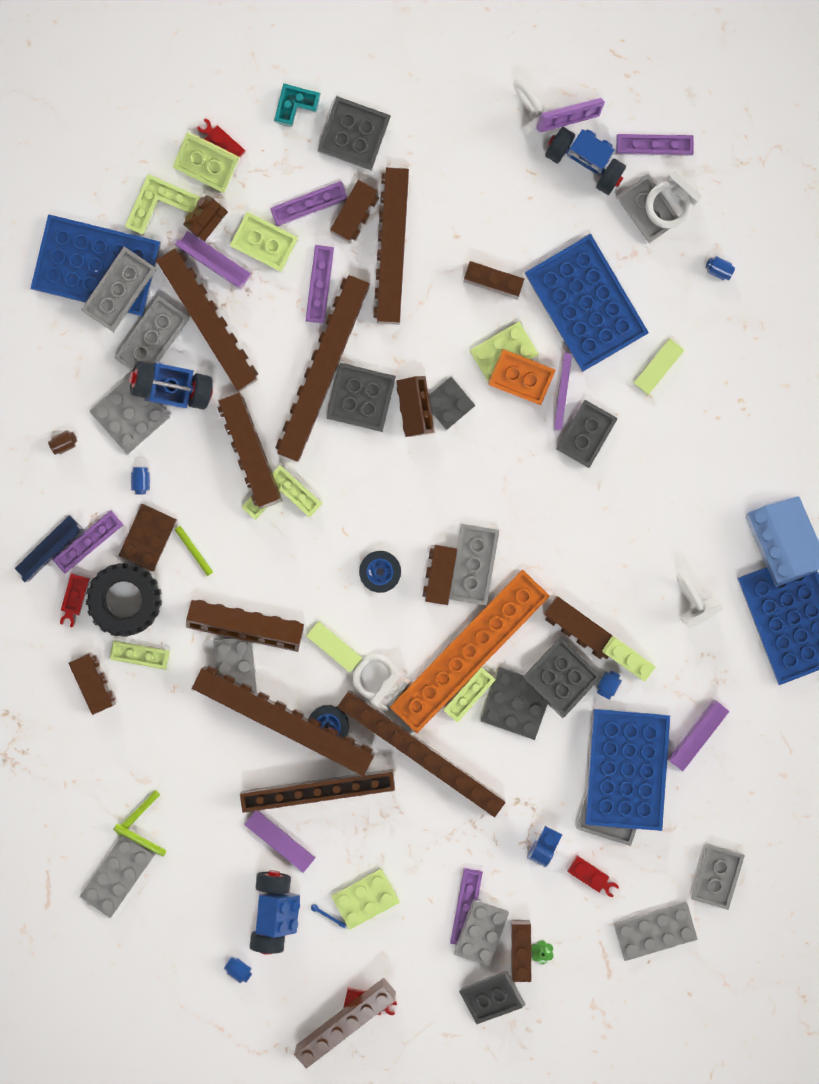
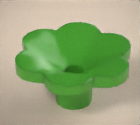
M540 940L531 947L532 959L538 961L541 965L546 964L547 961L552 960L554 957L552 944H547L544 940Z

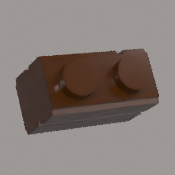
M206 194L198 200L197 207L193 212L186 215L183 225L205 242L228 211Z

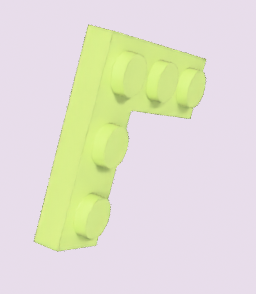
M148 174L125 227L144 235L158 201L190 213L197 207V202L201 197Z
M281 465L273 472L279 492H282L309 518L323 504ZM251 497L242 506L255 520L267 509H260L258 506H254Z

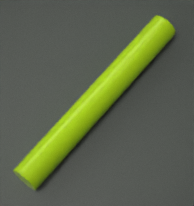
M181 525L177 527L175 532L207 577L214 573Z
M154 790L121 826L128 829L161 794Z
M117 823L113 828L117 833L162 857L167 852L162 847Z

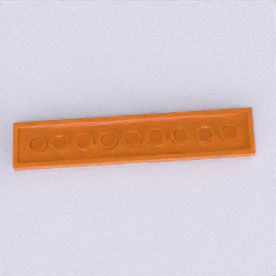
M522 569L392 703L390 708L414 732L418 733L550 595Z

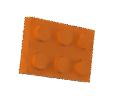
M502 348L488 385L541 405L556 370Z

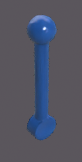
M316 904L311 906L313 912L317 911L337 923L340 927H346L344 922L322 911Z

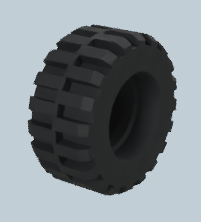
M132 563L114 564L100 570L97 576L92 578L91 585L86 591L88 597L85 602L89 609L87 611L88 615L93 618L92 622L95 626L98 625L101 631L108 632L112 636L128 637L146 630L155 622V618L160 613L159 608L162 606L160 598L162 593L161 589L158 588L156 578L154 579L148 570H144L143 567L133 565ZM118 582L132 583L139 589L142 596L140 609L136 614L128 618L115 616L107 606V593Z

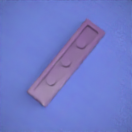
M597 98L541 113L536 130L541 133L600 117L605 101L602 98Z
M617 134L616 154L693 156L694 135Z
M342 181L274 206L270 210L276 226L279 227L344 202L348 197Z
M315 245L306 322L325 324L334 247Z
M570 353L563 354L553 427L555 431H561L563 426L572 360Z
M110 510L52 560L66 574L124 524Z
M255 811L244 824L303 873L316 858L260 811Z
M464 867L450 944H457L472 900H478L483 875L481 870Z

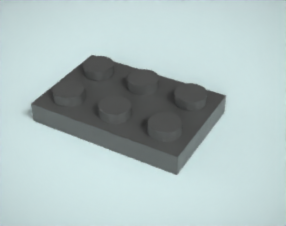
M584 399L556 450L590 468L618 418Z
M508 971L462 987L459 990L476 1024L516 1011L526 1005Z

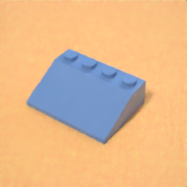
M799 496L766 505L747 513L745 518L775 587L819 571V540Z

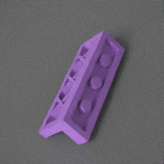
M189 231L185 233L181 241L177 240L175 243L177 248L240 290H242L252 275Z
M713 699L667 760L681 771H684L730 711Z

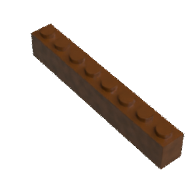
M386 167V173H382L381 184H385V191L381 192L380 203L384 204L383 211L379 212V223H383L382 230H378V242H381V249H377V261H380V269L376 268V280H379V288H375L374 299H378V307H374L373 318L377 319L378 324L400 325L409 169Z
M174 248L158 258L156 262L238 392H241L258 381L256 376L259 373L253 365L249 366L246 359L249 357L243 348L239 350L236 343L238 340L234 333L229 334L225 328L228 326L223 316L219 317L215 312L218 308L214 301H209L205 296L208 292L202 283L199 285L195 280L198 276L192 267L188 268L185 264L188 260L182 251L178 252Z
M393 769L367 772L364 776L354 774L243 790L240 792L242 813L395 791Z

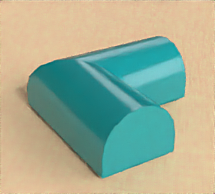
M283 83L274 122L279 125L293 127L297 108L317 112L321 93Z

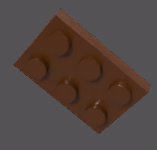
M141 504L118 556L154 572L178 519L145 504Z

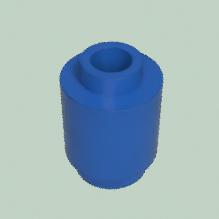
M716 255L713 258L710 257L705 266L707 273L723 281H729L736 268L732 266L731 262Z
M133 467V472H131V491H135V495H146V491H150V472H148V467Z
M612 670L609 673L605 671L597 686L598 690L596 693L610 700L622 682L619 679L621 675Z
M233 956L223 968L227 971V975L240 984L243 981L247 983L253 974L250 972L252 969L239 958L235 959Z

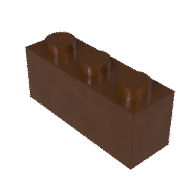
M357 180L334 221L330 233L350 244L352 240L356 241L361 233L359 230L361 224H366L370 217L368 212L371 206L375 207L380 199L378 197V190Z
M469 261L463 282L518 300L525 278Z
M414 376L396 380V390L399 395V408L402 414L405 437L435 433L426 376Z
M434 545V548H430L428 559H431L432 563L431 567H427L425 578H429L428 586H424L422 597H426L425 602L448 605L458 548Z
M91 652L68 663L92 715L116 704L115 693L112 689L109 690L106 684L108 683V678L104 672L101 673L99 665L101 664L97 655H93Z
M511 920V978L514 982H532L530 920Z

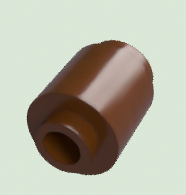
M66 430L52 437L48 441V445L54 455H61L77 447L76 442H78V439L73 431Z

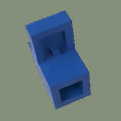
M545 825L538 840H535L527 859L546 868L554 856V851L563 834Z

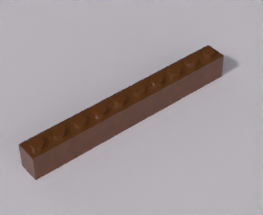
M348 275L347 279L343 278L340 285L342 292L340 297H335L332 305L335 307L333 314L329 313L325 323L328 325L326 332H321L318 340L321 344L318 350H314L311 357L313 364L311 368L307 367L304 378H306L304 386L300 385L297 396H299L297 404H292L289 412L292 416L290 421L286 420L282 429L285 432L282 439H278L275 449L278 450L277 454L296 462L300 461L370 288V283Z
M210 665L201 668L191 689L362 776L365 775L375 755L372 752L373 748L365 744L361 746L355 743L356 740L347 735L343 737L338 734V730L329 726L328 728L321 726V722L317 719H308L304 717L303 712L297 709L292 711L286 708L287 705L279 700L276 702L270 700V696L266 693H257L252 690L253 687L246 683L241 685L235 682L234 677L228 674L223 676L217 673L218 669Z
M351 690L347 691L337 707L494 818L506 803L505 799Z

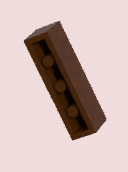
M556 595L543 613L547 616L545 620L553 626L555 624L561 626L562 629L560 631L568 637L571 635L577 638L576 643L583 648L588 646L593 649L592 654L600 660L602 657L608 659L609 656L603 653L602 650L613 635Z

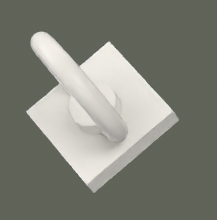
M515 79L513 81L514 90L523 105L530 112L529 116L532 121L521 128L525 134L536 128L541 113L562 108L559 102L546 109L543 104L540 105L533 92L522 80Z
M675 170L668 176V182L658 184L649 192L645 203L649 219L655 225L666 229L682 225L691 213L692 204L695 206L703 197ZM664 190H671L677 198L684 202L682 214L672 221L660 219L653 209L655 197Z
M683 573L676 575L682 592L691 604L689 610L679 616L687 627L692 629L724 610L722 604L713 597L705 601L700 599L696 590Z
M381 655L365 657L357 664L353 673V684L358 694L365 699L371 700L374 705L387 712L390 710L392 703L411 683L408 678L396 672L395 666L388 658ZM374 662L383 664L389 672V678L381 683L376 693L365 690L360 681L362 670L368 664Z

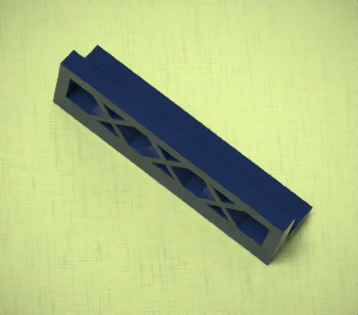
M69 515L14 569L22 576L21 579L24 582H30L84 528Z

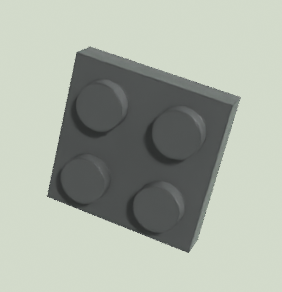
M452 377L448 378L429 394L431 413L446 431L476 406Z

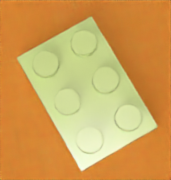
M187 132L172 168L225 193L240 157Z
M246 212L230 247L282 273L299 238Z
M520 322L470 350L487 382L491 377L502 348L528 359L539 355Z
M382 868L331 895L349 930L400 903Z

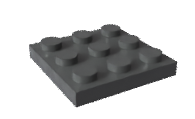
M336 96L317 151L372 171L391 115Z
M340 363L327 419L383 432L396 376Z
M559 637L521 679L563 719L598 682L601 676L562 637Z
M499 667L481 722L535 740L548 704L521 679L524 675Z

